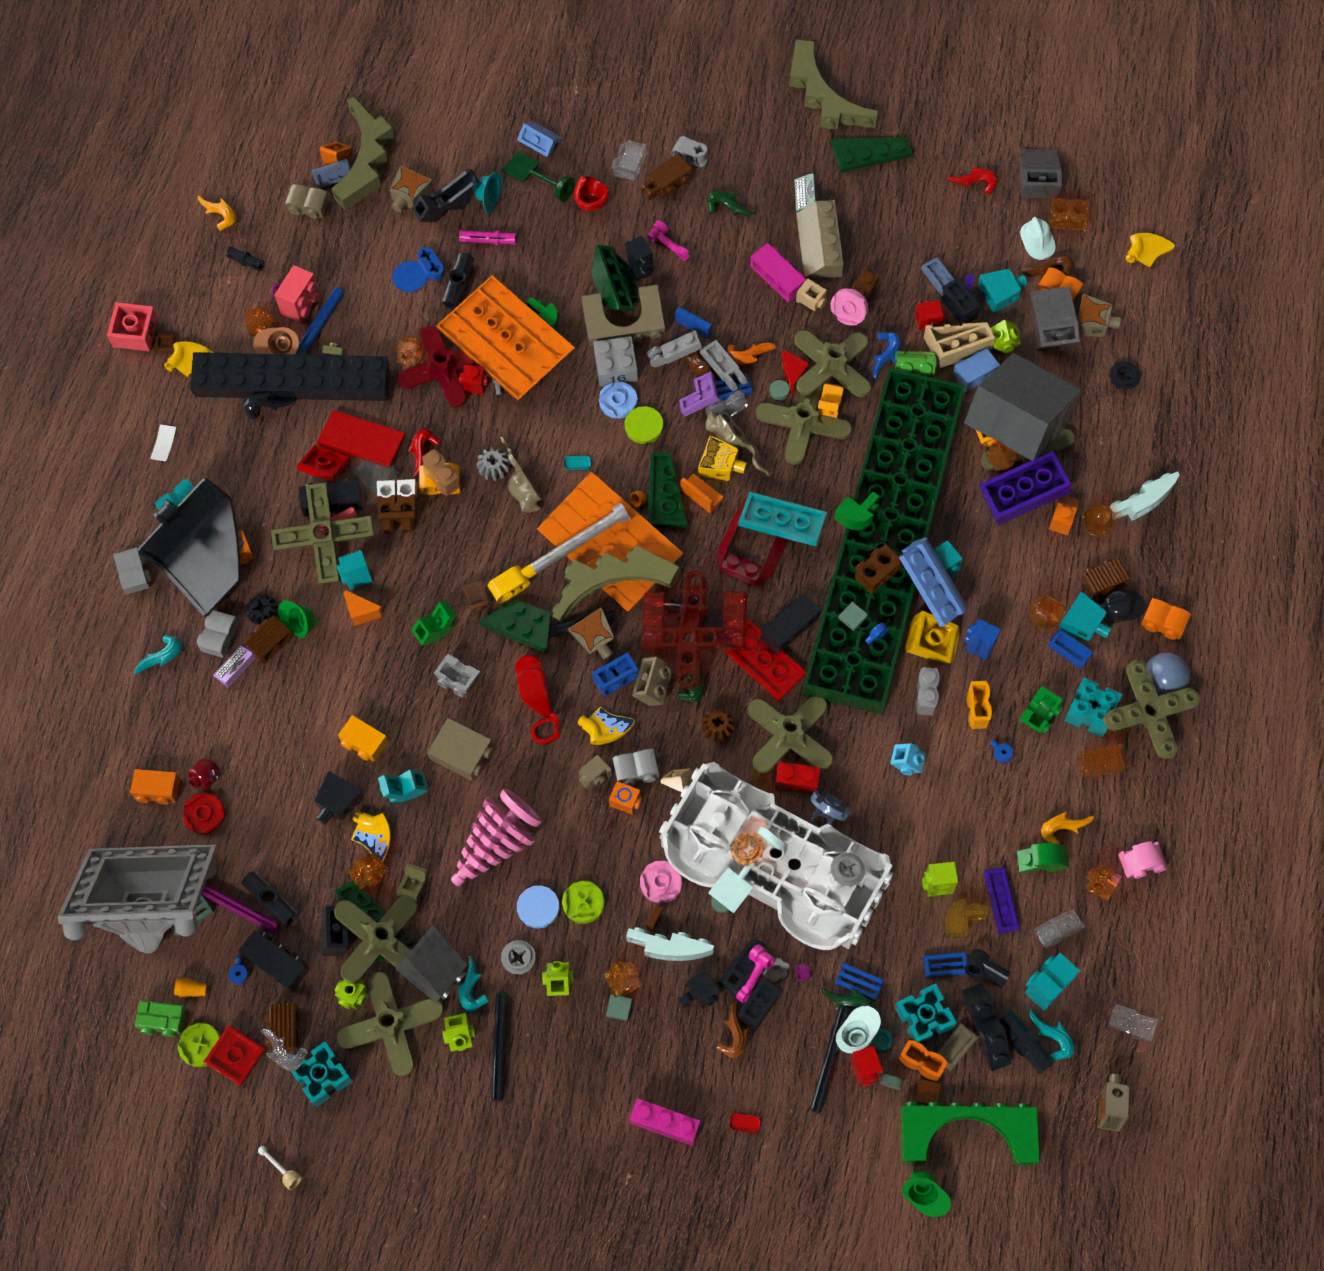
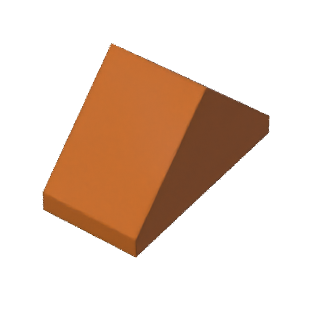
M337 141L320 146L323 164L326 166L348 159L353 147Z
M345 590L343 594L354 626L382 618L383 611L381 606Z

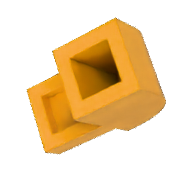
M830 383L824 384L822 397L818 404L820 415L833 418L838 417L844 386Z

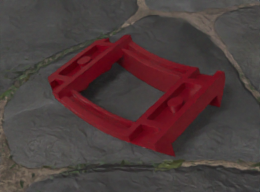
M746 498L743 499L735 513L716 556L719 571L757 586L763 583V580L772 578L776 565L789 539L776 537L764 566L729 553L731 544L740 528L738 524L747 500Z

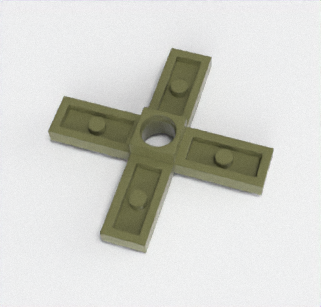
M326 482L306 485L310 525L271 530L273 550L279 551L314 546L318 583L321 585L340 582L336 566L337 558L334 542L374 537L372 517L366 516L332 521ZM321 526L329 529V534L325 539H317L315 536L316 530Z

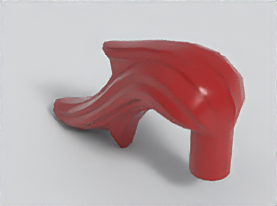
M971 167L973 172L969 175L947 177L952 183L964 184L965 188L974 182H986L988 185L984 193L987 195H991L993 189L998 184V177L995 172Z
M421 429L416 433L408 452L413 451L416 459L413 478L420 473V466H423L422 457L425 455V442L429 440L433 445L437 446L441 441L428 429Z

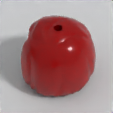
M582 176L574 189L575 202L579 208L587 212H594L603 208L610 195V188L591 176Z

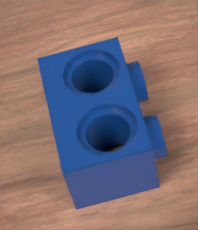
M627 652L592 672L593 682L604 698L636 680L638 668Z

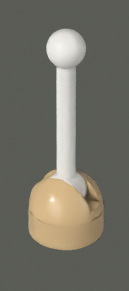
M265 1146L259 1147V1154L264 1155L283 1174L282 1182L288 1190H293L302 1180V1176L294 1170L286 1171L267 1152Z

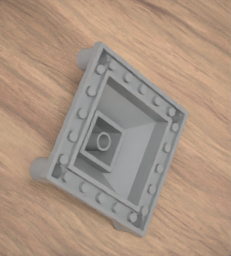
M187 845L89 849L58 915L59 924L63 926L64 936L70 940H79L87 933L86 924H93L95 927L119 934L124 941L140 952L153 953L160 947L164 932L172 925H175V932L185 937L192 935L198 929L195 911L205 882L217 873V846Z

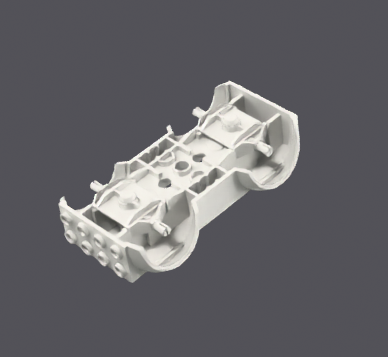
M715 762L703 763L700 769L696 768L691 777L692 783L690 786H685L681 793L682 800L679 804L675 803L670 812V815H672L668 822L665 821L659 831L661 833V847L664 848L665 856L671 866L688 880L701 886L713 887L727 868L740 875L758 852V850L751 847V841L754 838H759L763 841V844L765 843V840L758 834L759 829L763 826L779 838L785 846L780 850L782 852L781 857L773 858L770 855V851L775 847L770 844L743 879L754 887L748 895L778 910V917L782 926L794 938L808 946L820 950H831L839 946L849 949L852 944L856 946L862 935L863 928L861 927H866L871 919L873 912L871 908H877L883 894L881 890L884 889L886 891L892 880L891 878L894 873L891 872L892 864H890L889 856L867 848L842 834L829 824L818 828L775 805L774 794L764 792L744 782ZM851 853L862 860L865 866V875L859 884L852 887L841 886L840 883L834 881L832 874H830L831 863L839 854ZM791 859H798L801 862V867L798 870L789 868L788 863ZM853 866L849 868L844 867L842 875L846 873L851 875L850 872Z

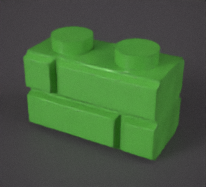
M895 352L894 369L926 377H935V352Z
M139 1001L135 1027L141 1030L140 1033L153 1035L154 1032H162V1036L175 1037V1034H182L187 1014L185 1006Z

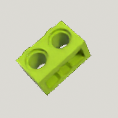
M955 862L929 864L922 878L923 890H927L928 897L954 893L958 884Z

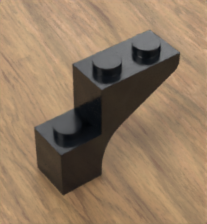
M468 169L438 192L420 195L412 206V210L420 222H438L446 209L463 210L481 182L474 171Z
M982 983L962 990L965 1008L975 1025L990 1070L994 1071L1011 1065L1012 1061L1006 1032L995 1015L992 997Z

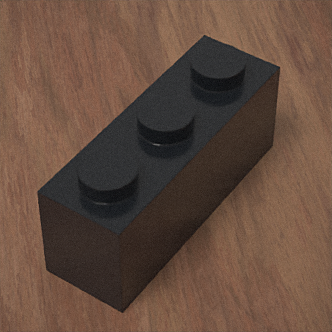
M346 479L341 482H326L330 513L342 512L350 507H353L354 510L363 509L359 480ZM313 483L299 486L300 509L303 516H309L306 485Z
M805 594L800 598H794L785 611L783 609L780 610L771 623L768 621L762 626L759 640L778 655L819 619L821 609Z
M254 930L238 950L239 953L293 992L308 973L307 968L304 966L306 962L297 955L294 958L287 954L289 950L279 943L277 946L271 942L272 938L262 931L259 934Z

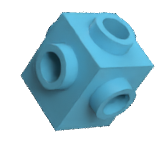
M896 744L890 764L898 768L904 775L910 776L913 773H922L926 753L915 744Z

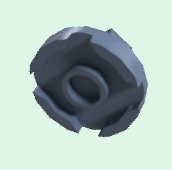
M815 790L810 798L811 802L817 807L812 815L811 824L818 828L822 827L815 822V818L818 816H824L827 819L826 824L831 825L834 818L846 821L851 813L849 807L844 809L841 806L843 802L828 792L823 791L822 794H819V790Z

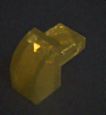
M965 898L952 903L944 918L945 938L967 937L969 933L968 920L986 919L989 914L988 905L982 906L981 903H972L966 907Z

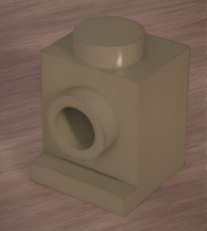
M598 755L579 770V781L586 789L588 787L591 789L594 785L599 786L605 780V776L608 778L612 776L611 768Z

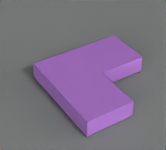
M711 371L694 379L696 392L679 400L681 413L684 417L719 401L715 378Z

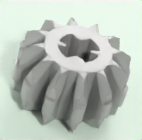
M491 447L489 452L484 449L483 455L478 456L476 464L481 476L485 475L486 480L493 477V480L496 481L498 476L503 479V473L509 472L510 461L506 452L502 453L500 448L494 451V448Z

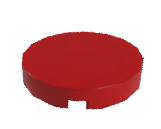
M199 793L192 796L186 802L182 818L186 827L193 833L208 835L215 832L222 825L225 819V808L221 800L215 795Z

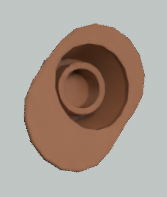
M267 328L256 334L253 346L257 354H295L299 348V339L297 334L290 328Z

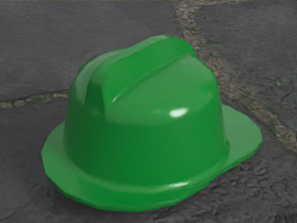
M288 600L281 602L279 605L278 617L280 622L299 638H304L308 632L313 631L315 626L320 623L311 607L300 606Z
M914 1170L911 1172L909 1180L903 1184V1196L924 1215L940 1217L950 1210V1197L938 1185L936 1178L932 1174Z

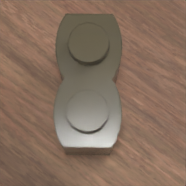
M293 184L285 205L287 210L293 215L306 214L313 219L323 218L330 198L325 190Z

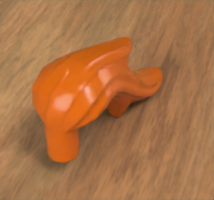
M772 343L753 344L750 349L742 352L735 351V346L729 345L727 353L740 366L756 362L757 359L755 357L775 349L776 345Z

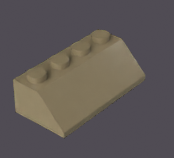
M835 200L816 201L796 213L804 276L806 280L842 277L843 257Z

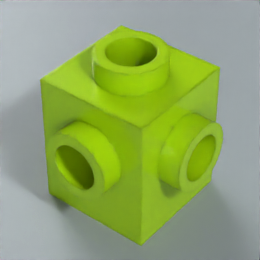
M1003 320L990 328L995 337L993 345L995 349L1009 353L1021 345L1020 332L1016 324Z
M556 961L547 963V971L542 973L543 985H547V996L569 995V986L574 984L573 971H569V962Z
M361 979L353 983L340 980L335 988V996L339 1000L338 1004L347 1009L352 1007L358 1010L368 997V990L364 985L365 982ZM351 987H352V988H353V992L350 993V994H348V992L350 991V989H351Z
M466 1013L444 1018L445 1031H442L444 1043H449L451 1052L463 1051L473 1047L472 1038H475L473 1024H468Z

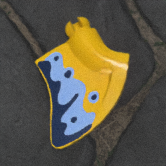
M360 811L356 812V817H353V820L358 825L351 840L364 845L377 862L383 863L391 843V828L385 814L382 812L379 815L372 816Z

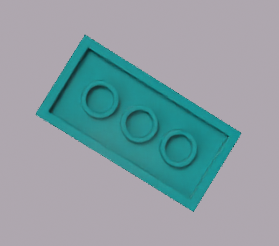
M749 492L738 526L817 546L827 512Z

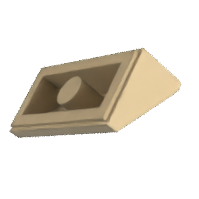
M691 769L671 770L661 779V783L682 792L685 786H690L693 781L691 779Z

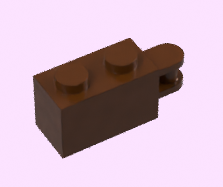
M676 154L649 173V181L640 188V191L647 195L648 200H652L658 195L664 199L668 195L674 194L682 185H687L692 179V168Z

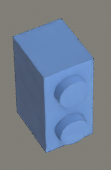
M988 348L983 351H976L966 360L958 361L954 366L953 377L959 384L965 385L964 392L966 393L979 386L1000 365Z

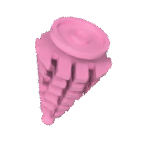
M504 788L500 793V798L511 809L510 811L491 798L487 797L484 800L483 807H485V810L480 809L477 818H480V823L474 822L472 826L476 836L470 834L467 843L474 851L468 847L463 848L461 853L467 861L459 859L457 867L460 870L451 878V881L456 886H461L467 877L470 879L477 877L478 873L474 871L475 868L481 872L489 870L490 867L483 859L496 866L501 863L499 856L508 859L513 856L510 853L512 852L511 850L520 852L524 849L521 843L530 846L535 842V838L531 836L532 833L524 827L525 825L519 819L521 818L534 827L539 826L542 823V819L526 802L510 790Z

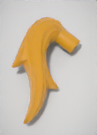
M200 195L198 196L199 202L207 209L206 214L219 213L223 215L224 221L217 224L220 231L235 224L237 215L222 198L220 203H211L204 200Z
M1064 812L1047 820L1042 825V837L1049 843L1060 844L1054 836L1057 830L1068 829L1078 834V829L1089 824L1094 819V815L1081 820H1072L1067 818V812Z

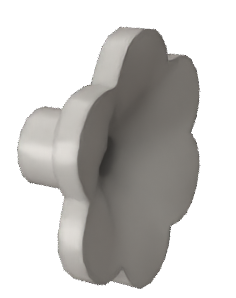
M776 958L771 968H765L763 976L766 979H770L771 982H777L779 979L787 976L789 964L781 958Z

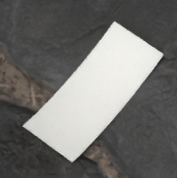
M160 424L158 437L150 459L166 462L171 450L176 427Z

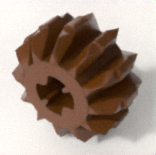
M715 707L712 709V713L706 711V717L701 718V723L703 724L701 731L705 732L704 737L709 738L712 736V742L719 738L721 743L724 742V737L730 739V732H735V727L733 726L735 719L731 718L732 713L727 712L724 714L723 707L720 709V712H717Z

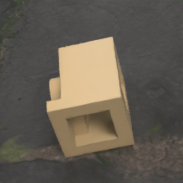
M807 279L797 291L796 302L804 304L813 311H816L818 307L822 309L827 302V290Z

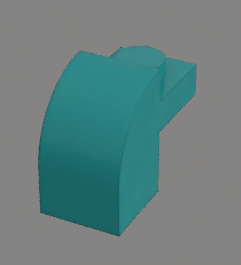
M408 770L400 776L382 775L378 778L383 797L390 798L391 803L407 801L429 791L423 771Z

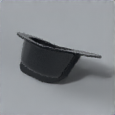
M1114 590L1102 596L1098 601V605L1106 611L1104 620L1111 623L1137 619L1144 614L1146 609L1143 597L1132 590Z

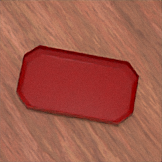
M734 1113L731 1115L729 1126L732 1130L757 1133L760 1127V1119L758 1116Z

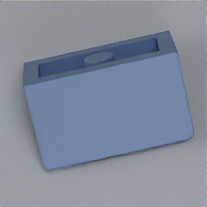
M535 122L523 123L517 140L542 155L550 157L555 144L562 142L563 138Z

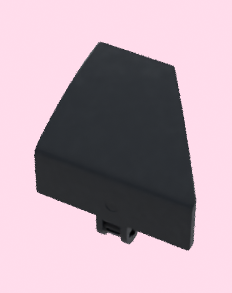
M204 477L178 506L166 499L159 511L153 513V516L161 524L139 546L137 551L159 567L204 617H207L240 582V554L231 497Z

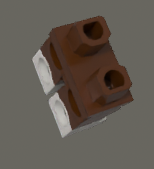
M415 479L397 480V485L395 480L377 481L378 519L382 525L383 532L385 534L394 533V524H401L402 532H413L414 523H417V483Z

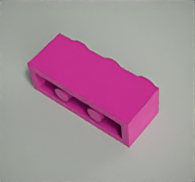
M768 243L751 255L750 266L788 303L796 297L799 288L806 281L803 273L794 269L792 263L787 259L785 260L779 251Z
M638 1098L629 1119L632 1125L691 1146L694 1145L700 1127V1120Z

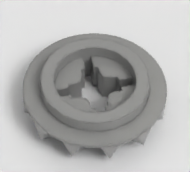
M842 853L833 859L830 874H832L834 881L840 883L841 886L852 887L859 884L864 878L865 866L858 856L851 853ZM853 866L850 872L851 875L849 873L842 875L844 867L849 868Z
M512 941L504 947L501 953L502 965L511 974L522 975L530 971L535 964V951L525 941ZM513 951L518 955L524 954L522 957L524 964L519 961L513 962L515 959Z

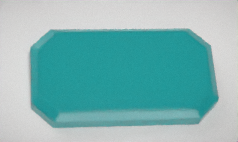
M566 456L564 458V468L566 470H588L591 467L589 456Z

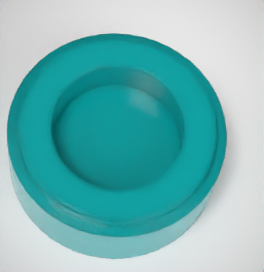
M879 1029L872 1039L871 1046L874 1045L875 1050L878 1052L889 1050L893 1042L891 1033L885 1029Z

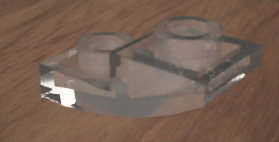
M737 390L725 401L719 398V401L709 405L705 411L707 417L711 411L715 415L726 411L732 417L746 408L747 402L744 393Z
M1073 909L1041 924L1034 931L1044 947L1047 948L1062 942L1065 937L1081 932L1085 926Z
M1115 1004L1109 1021L1110 1026L1149 1042H1153L1159 1023L1158 1019L1139 1014L1137 1010Z

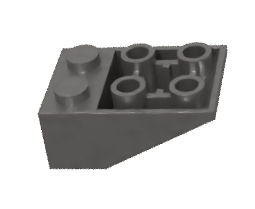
M1019 149L1021 198L1058 199L1062 187V175L1057 150Z
M1062 287L1030 292L1037 350L1079 343L1078 322L1070 288Z

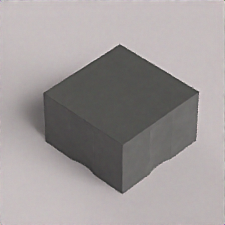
M1013 353L978 386L964 423L1034 461L1043 452L1046 445L1067 427L1082 389Z

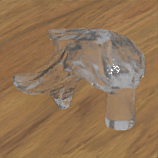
M261 1030L272 1045V1053H267L266 1055L284 1070H297L307 1055V1050L300 1048L296 1055L289 1054L284 1049L285 1037L278 1038L270 1030Z

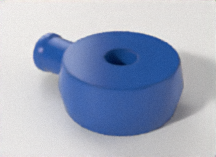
M884 623L878 624L871 630L870 636L865 641L871 644L874 640L882 638L889 630L887 625Z
M995 739L990 743L995 748L994 757L998 762L1007 763L1013 758V749L1010 745L1005 743L999 744Z
M237 957L235 958V965L230 968L228 975L229 980L233 984L241 985L248 980L249 971L246 966L242 965V958Z

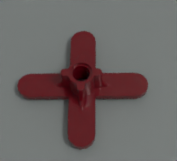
M427 326L420 332L422 344L428 355L427 362L400 372L397 376V383L400 388L407 390L438 379L449 406L459 408L465 404L466 396L456 372L464 370V365L475 366L477 363L471 360L462 350L457 352L446 350L437 328Z

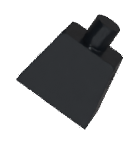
M328 771L315 797L314 802L321 809L315 819L324 825L328 823L332 816L342 821L365 797L362 790Z

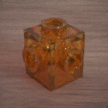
M258 306L244 311L250 337L256 336L261 330L272 328V324H275L273 313H269L267 306Z
M405 335L399 339L395 347L396 362L402 363L404 367H414L422 361L424 356V350L422 349L423 339Z
M998 440L990 445L989 452L987 453L988 462L992 464L994 472L1013 467L1017 457V452Z
M374 853L357 859L353 863L354 866L349 871V875L359 889L373 888L379 884L380 878L387 869L377 854Z
M1100 863L1096 870L1091 868L1086 876V879L1089 881L1085 888L1094 896L1108 901L1122 876L1115 873L1111 867Z
M618 961L610 966L611 969L604 974L615 998L629 995L643 985L632 961L626 963Z

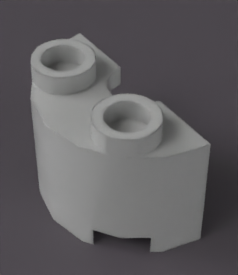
M447 654L434 672L439 679L437 683L441 687L453 689V692L461 698L467 694L481 674L479 670L469 665H464L460 660Z

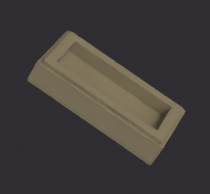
M962 1023L937 1051L948 1062L945 1068L950 1072L978 1039V1036Z

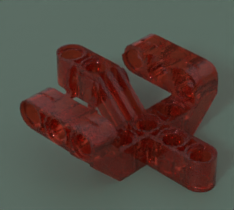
M691 570L685 575L684 587L680 589V593H683V606H680L682 617L679 628H665V615H667V610L665 609L666 592H645L643 598L642 650L664 651V649H678L677 680L682 687L688 690L697 688L700 683L701 649H746V591H725L723 598V628H702L705 615H708L707 593L709 586H707L705 576L697 570ZM699 576L700 582L697 585H692V579ZM699 596L698 604L691 605L692 598ZM692 633L694 635L693 641L686 643V636ZM713 633L714 640L711 643H706L707 635ZM673 634V641L666 643V636ZM692 654L693 661L689 664H686V656ZM691 674L693 680L690 684L686 685L684 682L685 677Z

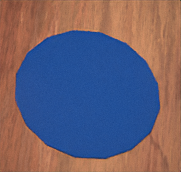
M414 261L399 264L392 274L394 285L405 292H413L422 288L428 278L419 262Z

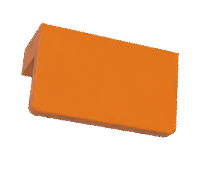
M694 473L688 480L685 478L680 480L681 491L710 514L723 501L722 495Z

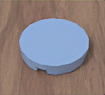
M626 382L609 383L600 392V408L605 415L611 418H625L631 410L637 407V393Z
M532 886L526 889L519 896L517 902V913L524 924L535 929L545 928L554 922L560 911L559 900L556 894L550 888L544 886Z

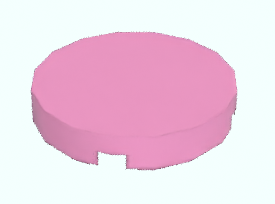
M845 288L839 290L833 296L830 304L833 315L835 314L838 317L837 320L845 325H858V323L866 318L869 311L865 297L853 289Z
M655 861L647 865L642 872L640 887L644 896L650 901L658 904L668 903L674 900L680 893L682 875L669 862Z

